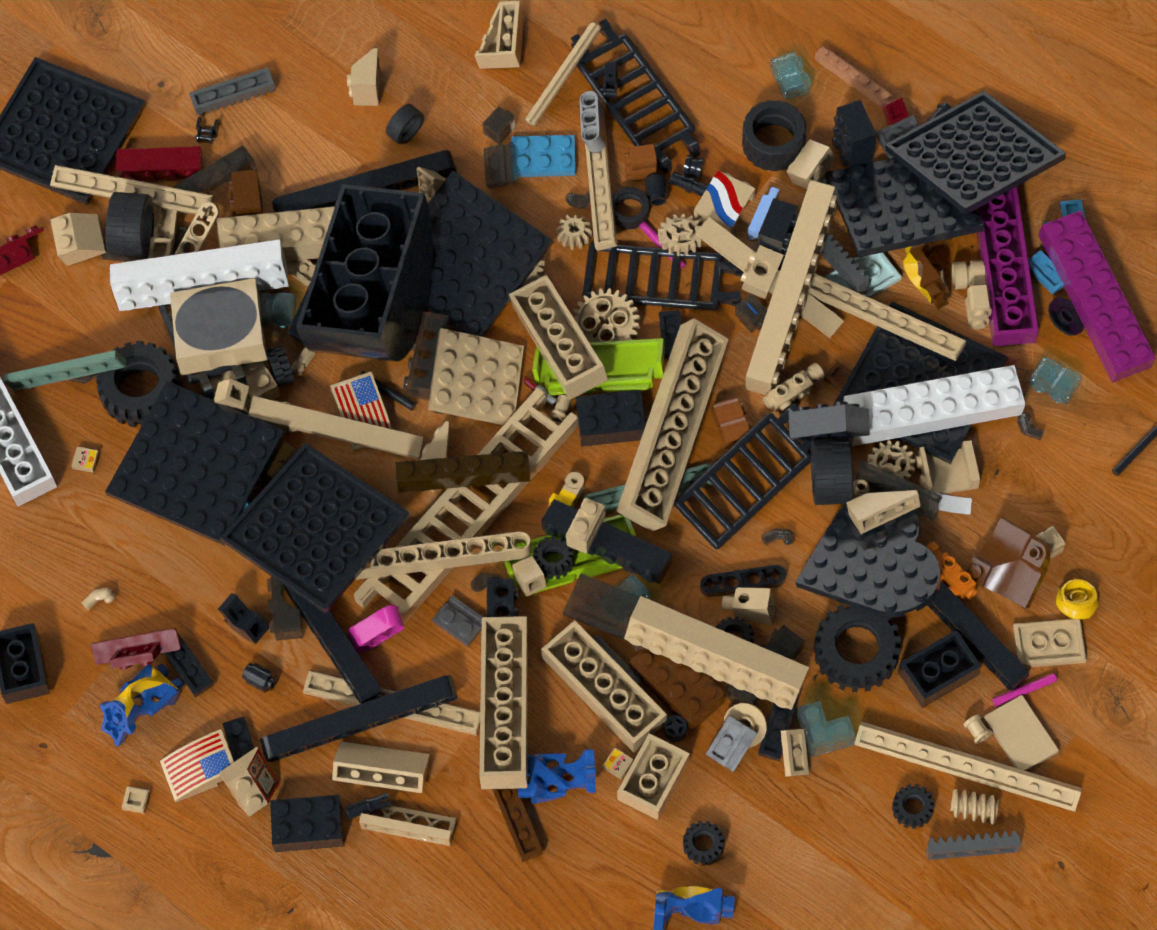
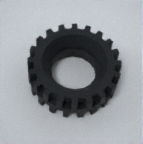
M843 604L838 606L837 611L834 613L832 611L827 613V618L821 620L819 629L816 631L814 652L815 663L820 666L819 672L822 675L826 674L828 676L829 683L833 684L836 682L840 684L839 689L842 690L845 687H850L852 692H857L858 688H864L865 692H867L874 685L880 687L886 678L889 680L898 664L901 650V636H898V627L896 624L893 625L891 623V617L876 615L853 606L844 608ZM861 627L869 630L876 637L878 652L871 661L864 664H853L840 656L837 650V640L839 635L846 629Z

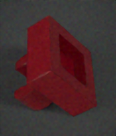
M897 97L881 105L888 125H893L909 117L902 97Z

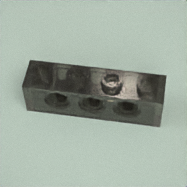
M423 312L418 337L412 347L414 354L408 360L407 369L410 370L409 376H405L403 382V389H406L407 397L429 401L438 333L440 328L449 330L448 315ZM428 335H434V336H435V337L432 338V339H427V338H425V337L428 336ZM424 354H429V355H431V356L428 357V358H422V357H421V356L424 355ZM420 373L426 374L424 377H417Z

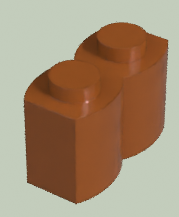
M654 144L628 148V153L624 154L626 162L625 172L626 176H630L631 181L645 179L650 174L656 173L657 161Z
M737 397L712 404L711 412L719 429L725 448L732 447L752 428L751 422L746 421L744 417L746 414L743 402L739 403Z

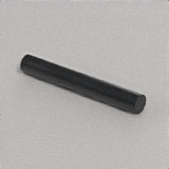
M374 378L380 392L409 410H414L416 403Z
M1156 426L1112 469L1114 475L1119 476L1157 437Z

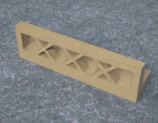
M396 806L379 809L383 813V817L361 813L359 821L361 829L447 846L451 845L456 824V818ZM399 813L403 814L406 821L393 820L390 817ZM417 818H424L429 825L424 826L412 822ZM440 822L450 823L449 830L434 828V826Z

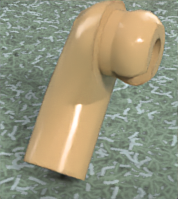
M110 588L93 590L81 604L87 610H90L99 600L111 603L115 599V594L112 593Z

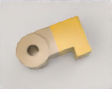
M578 472L569 473L565 478V485L559 495L555 493L551 495L549 506L555 499L574 508L584 490L583 476Z

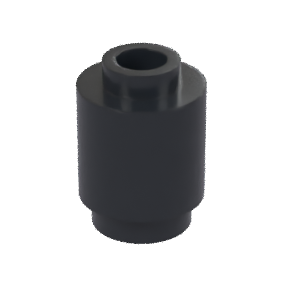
M659 173L650 174L645 178L646 196L651 205H663L668 197L666 179Z
M249 663L242 674V679L247 684L264 693L272 690L277 683L276 673L257 663Z

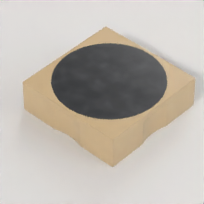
M255 278L170 293L176 360L181 375L213 370L222 366L242 365L267 360L265 336L261 325L260 294Z

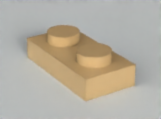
M804 729L781 731L785 777L809 775Z

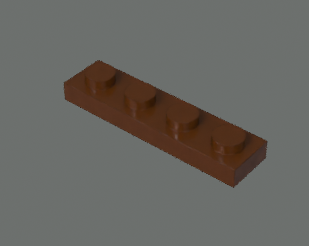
M517 788L492 789L521 861L525 862L542 855L543 850L521 797H518Z

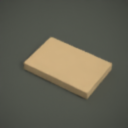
M1080 619L1013 624L1016 656L1025 668L1086 663Z
M1022 695L983 717L996 740L1017 769L1028 771L1059 753L1058 748Z

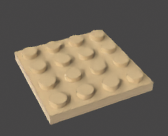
M440 328L428 410L504 425L516 412L524 346Z

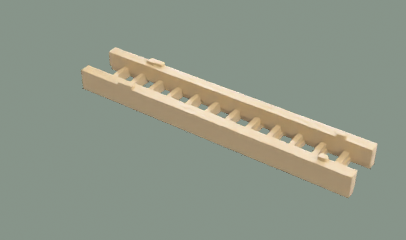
M536 388L478 455L502 453L505 449L509 452L522 451L512 443L520 433L539 447L532 456L528 455L531 481L578 427V417L571 412L559 426L555 424L553 419L543 412H539L546 404V396L542 390ZM532 418H535L553 432L546 441L525 427ZM529 482L508 483L504 488L498 484L485 485L497 494L490 504L470 491L471 487L449 488L396 547L433 543L434 541L428 536L435 528L451 540L481 537ZM463 496L483 510L476 520L455 506ZM449 512L469 526L462 536H459L441 522ZM457 551L449 553L450 556H457L459 554ZM407 557V558L405 559V561L407 560V561L411 562V561H413L415 558H414V557ZM387 559L383 561V564L388 565L391 564L393 561ZM453 568L422 571L426 574V577L419 584L407 574L367 578L354 593L355 602L362 608H365L375 595L379 593L392 604L399 607L403 623L405 624ZM392 576L412 591L405 600L385 585Z

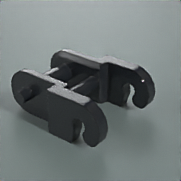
M198 117L196 141L199 142L200 139L209 140V143L212 144V141L215 140L214 134L218 132L219 119H215L214 127H211V129H203L200 124L202 118ZM210 132V136L201 135V133Z

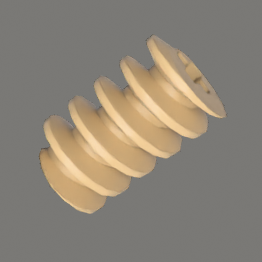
M954 789L950 812L953 811L954 818H957L961 812L964 820L971 814L974 822L978 816H981L982 823H985L986 819L990 817V822L994 825L999 799L995 802L994 795H990L986 801L985 794L983 793L977 799L976 792H972L968 798L966 790H963L959 796L958 790Z

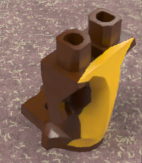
M953 238L904 248L907 256L903 260V264L910 281L927 298L930 304H935L937 309L949 304L946 296L950 295V292L944 282L942 266L930 263L929 256L935 247Z

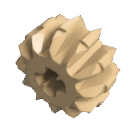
M577 214L574 215V218L567 215L566 220L560 219L559 226L556 228L557 240L562 242L564 248L570 245L572 251L575 246L582 249L583 244L588 245L589 238L592 237L590 222H586L584 216L578 219Z

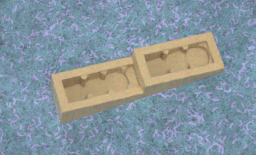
M156 207L153 237L150 239L148 259L171 256L173 254L180 212Z

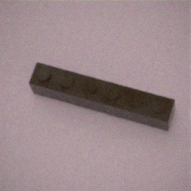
M528 451L395 462L399 493L530 481Z

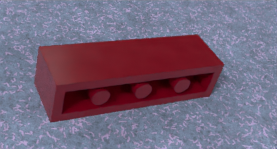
M201 146L117 149V176L119 178L153 182L155 180L175 181L176 179L196 180L203 178Z

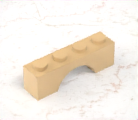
M228 379L218 383L214 403L223 404L248 415L252 397L259 396L253 394L249 390V386L233 379ZM281 402V403H285V404H289V405L296 406V405L291 404V403H289V402ZM273 425L284 430V432L286 433L297 431L294 429Z

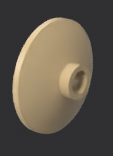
M739 703L732 706L726 712L723 725L728 717L732 716L745 724V720H748L751 723L749 728L758 732L750 747L758 745L764 739L767 732V722L759 708L749 703Z

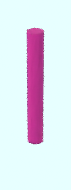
M646 221L641 223L639 227L659 248H662V244H659L658 234ZM682 259L680 262V270L687 265Z
M1052 673L992 699V702L997 707L1020 695H1026L1057 681V678Z

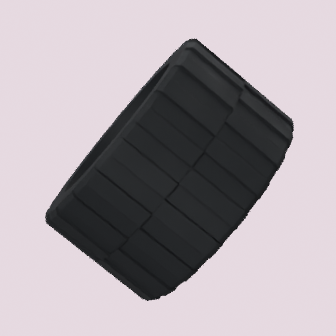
M767 100L751 108L750 112L745 116L742 133L743 152L747 159L754 166L763 170L777 171L788 168L799 155L803 146H805L806 122L803 119L802 113L795 106L781 100ZM777 125L787 129L792 134L793 139L781 146H769L760 142L754 134L765 126Z
M114 192L110 197L106 216L105 239L107 251L111 256L146 258L149 254L150 239L153 237L154 229L152 197L149 194Z
M849 438L813 439L811 441V476L815 505L847 504V502L853 500V463Z

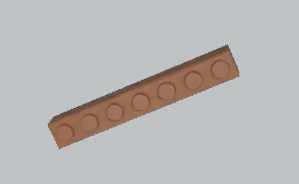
M824 45L815 53L816 62L823 65L881 108V105L894 99L895 96Z

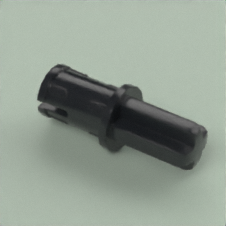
M384 792L371 798L364 797V800L346 806V816L348 819L361 816V813H369L371 815L373 811L391 806L390 800L381 802L389 798L388 793Z

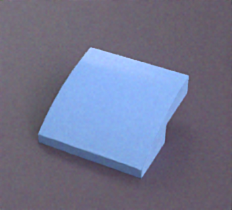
M771 187L768 196L763 194L748 228L749 240L758 238V233L773 198H778L780 189Z

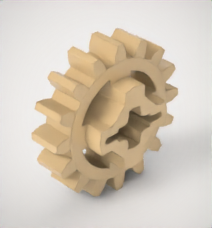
M675 214L672 220L667 217L666 223L661 222L660 229H658L659 244H662V249L669 248V254L675 251L677 256H680L681 252H684L687 256L690 250L695 253L696 247H701L703 241L695 235L701 227L699 226V220L693 222V216L687 219L685 214H682L681 218H678Z
M888 440L886 446L883 443H879V449L873 447L872 454L868 456L867 469L871 470L870 477L876 476L875 483L883 481V487H886L887 483H891V487L894 488L897 482L900 486H903L904 479L909 481L910 474L914 473L915 459H911L913 452H906V445L902 448L899 447L898 441L895 445H892L891 441ZM881 456V461L877 465V460ZM903 464H906L904 471L901 472V467H903Z

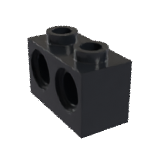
M487 579V617H499L497 614L502 611L508 613L506 617H519V608L514 607V600H519L518 587H514V580ZM500 591L508 592L506 596L497 595Z

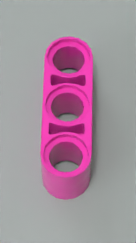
M390 605L354 625L347 632L352 646L359 654L371 650L402 631L405 627L399 607L397 605Z

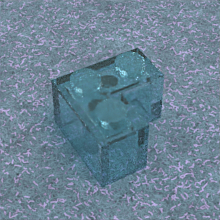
M820 701L798 707L797 718L801 729L805 731V741L810 757L854 745L856 736L849 716L827 722Z

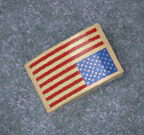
M372 372L330 385L340 417L392 429ZM350 443L353 451L366 448L365 446Z
M220 729L181 747L162 759L160 763L176 803L217 787V783L223 781L219 772L234 763L223 732Z

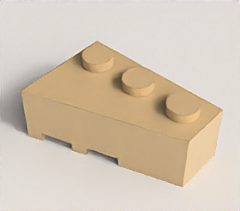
M502 1L498 3L490 21L487 34H484L482 45L475 54V59L480 69L520 67L524 11L520 1Z

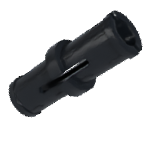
M673 171L669 179V184L685 189L686 193L690 194L692 192L699 196H703L709 186L696 181L694 177L689 178Z

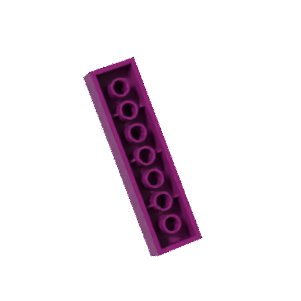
M1017 187L977 208L984 224V231L977 233L980 260H983L985 265V285L989 289L992 313L989 316L992 346L1036 343L1038 335Z
M1081 210L1042 225L1038 236L1060 280L1063 282V286L1111 382H1116L1151 368L1156 358Z

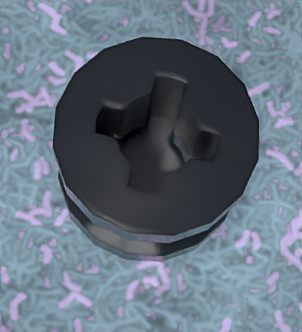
M688 154L685 160L683 175L688 176L692 174L696 178H700L704 166V158H693L692 155Z
M679 715L670 716L665 721L664 734L669 741H682L687 734V723Z

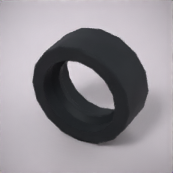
M412 104L402 106L388 122L386 127L387 136L399 145L407 143L421 128L424 122V114Z
M626 187L614 193L613 207L615 224L628 230L636 229L641 223L648 220L650 213L649 199L643 191L633 187ZM632 199L642 205V211L635 217H625L618 213L617 206L624 200Z

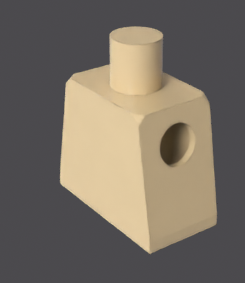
M736 588L734 597L723 596L722 609L733 610L735 616L739 617V620L743 618L746 622L773 625L776 604L771 589Z

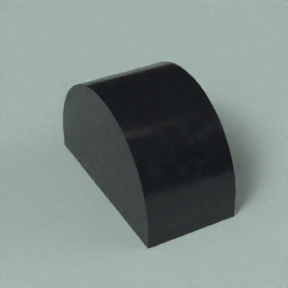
M342 184L296 326L302 343L309 351L395 362L403 360L408 355L417 339L423 322L431 282L433 236L430 210L425 193Z

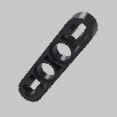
M770 565L710 574L702 578L700 590L704 596L716 597L735 594L736 588H776L784 584L786 571L780 565ZM773 572H777L778 575H781L779 576V580H775L774 577H771L773 576ZM763 573H766L767 582H764ZM753 574L758 575L760 582L751 584L748 581V577ZM735 578L738 580V585L733 588L728 587L726 580ZM719 580H722L723 589H720ZM707 582H711L712 585H715L713 586V590H709L708 587H705L707 586Z

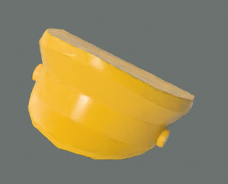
M1082 579L1070 580L1063 587L1059 588L1056 606L1063 614L1072 619H1089L1099 607L1096 587Z

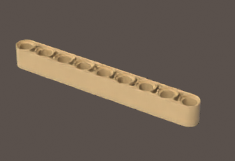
M512 532L381 549L370 562L371 564L355 580L523 559L531 553L530 537L524 532ZM525 543L526 546L518 548L516 544ZM498 545L504 547L500 551H496L493 549L495 546ZM475 548H479L482 550L479 553L471 552ZM452 551L459 552L457 556L449 555ZM430 554L437 555V557L434 559L427 558V556ZM407 557H414V558H415V559H414L413 561H411V562L405 561V559H406ZM387 559L393 561L391 564L388 565L383 564V561Z

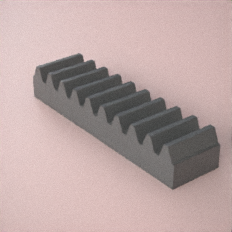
M267 67L190 92L189 95L196 114L202 116L203 112L210 113L212 109L217 111L219 107L226 108L227 104L233 106L236 101L242 103L243 99L248 101L250 97L257 98L259 94L265 95L267 91L273 93L275 85Z
M825 234V244L821 255L852 290L863 295L867 293L869 276L864 275L863 269L859 270V264H854L853 257L849 258V253L844 252L843 246L838 247V241H833L832 234Z
M1004 831L1002 837L997 832L994 833L993 838H990L989 834L985 833L984 839H981L980 835L976 834L974 840H972L970 835H967L965 841H963L960 835H958L956 841H953L952 837L949 836L947 842H944L943 838L939 837L938 843H935L934 839L930 838L929 844L926 847L927 860L1018 853L1021 847L1020 836H1018L1016 831H1013L1011 837H1009L1007 832Z

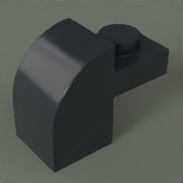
M233 593L217 609L225 618L224 621L227 625L254 644L270 628L258 613L248 609L241 599Z

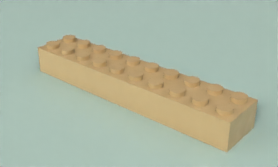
M812 180L809 182L746 374L747 390L767 395L769 391L779 385V370L783 371L787 360L785 359L786 351H790L793 342L792 331L796 332L798 328L799 312H803L806 302L805 292L809 293L812 273L816 272L818 266V253L821 254L823 251L825 234L828 235L831 226V215L835 214L838 195H835V187Z
M695 318L680 325L616 511L651 532L665 527L729 340Z

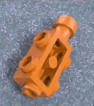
M934 541L928 544L926 547L938 560L941 581L961 602L966 598H973L979 590L976 588L977 583L971 578L970 574L965 572L953 557L949 556L946 552L943 554L940 551V547Z

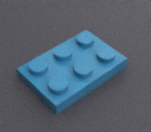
M574 135L512 136V177L575 176Z

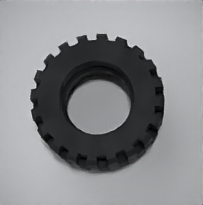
M136 341V344L131 345L128 342L124 344L125 347L119 348L118 346L113 349V351L116 350L127 360L126 367L101 372L96 375L97 391L104 409L107 410L112 418H116L117 422L121 424L128 422L130 427H136L137 424L142 426L166 381L182 387V381L173 357L167 354L166 350L161 346L157 348L154 343L148 342L145 345L143 341ZM145 371L159 377L156 387L144 396L130 397L120 392L122 382L133 373Z

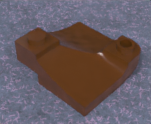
M1000 518L984 547L976 557L972 558L966 572L970 574L977 585L998 593L1023 608L1029 609L1048 570L1051 559L1048 545L1040 538L1006 518Z

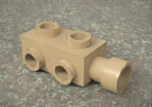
M813 363L807 367L805 372L803 370L795 374L792 378L769 391L763 397L764 404L769 409L771 408L774 413L780 409L782 412L793 405V401L796 399L803 400L810 394V389L813 386L812 382H817L824 378L823 370L817 363Z

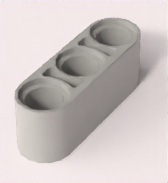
M587 91L580 97L581 136L588 150L597 153L605 147L606 143L604 108L597 94L593 91Z

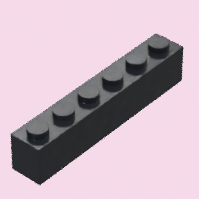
M554 499L541 520L542 530L549 536L561 537L565 541L566 534L578 510ZM602 522L587 552L590 555L595 554L602 557L609 564L615 563L629 573L639 574L648 582H656L658 584L662 582L672 564V553L605 522Z

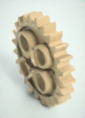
M610 288L606 294H604L602 289L599 290V295L591 291L592 297L589 299L584 295L585 303L577 302L580 309H573L574 314L577 315V317L573 318L589 343L632 340L631 337H638L637 332L634 330L640 329V325L636 323L640 320V316L635 315L638 309L633 307V300L627 301L628 297L626 294L620 298L619 290L614 295ZM601 306H609L607 311L599 312ZM619 317L626 318L622 324H616L615 321ZM603 321H604V322H608V321H609V324H608V325H607V324H603V325H602V322H603ZM589 322L596 323L592 329L586 328ZM605 334H612L610 340H602Z

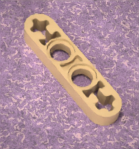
M205 202L200 206L174 255L184 254V245L187 242L194 245V252L200 251L219 216L220 209L216 203ZM212 206L214 215L208 216L206 220L210 222L208 225L205 221L199 220V217L205 218L207 212L204 209ZM196 224L204 226L205 232L202 236H197L194 233V226Z

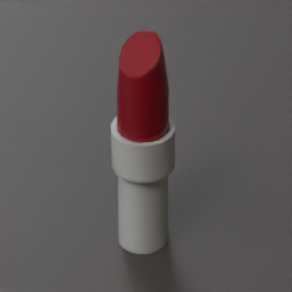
M527 376L524 377V384L533 392L536 388H539L544 392L547 403L551 406L556 404L557 399L549 395L542 385L537 384Z

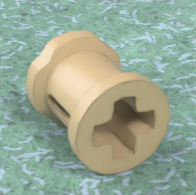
M980 714L972 716L963 724L975 738V744L985 741L993 733L990 729L986 728Z

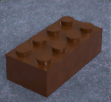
M643 648L630 660V668L641 678V682L674 715L683 717L687 723V728L691 732L725 702V693L703 672H696L689 666L675 663L670 658L661 654H654L646 648Z

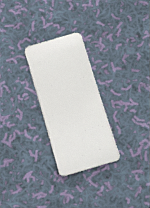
M931 492V508L960 514L971 513V498Z

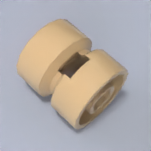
M983 260L970 261L969 265L965 261L952 262L954 290L967 289L968 285H985L986 276Z

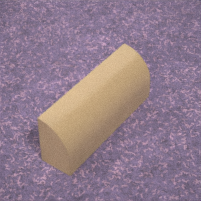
M340 741L333 761L332 780L422 793L426 782L430 754Z

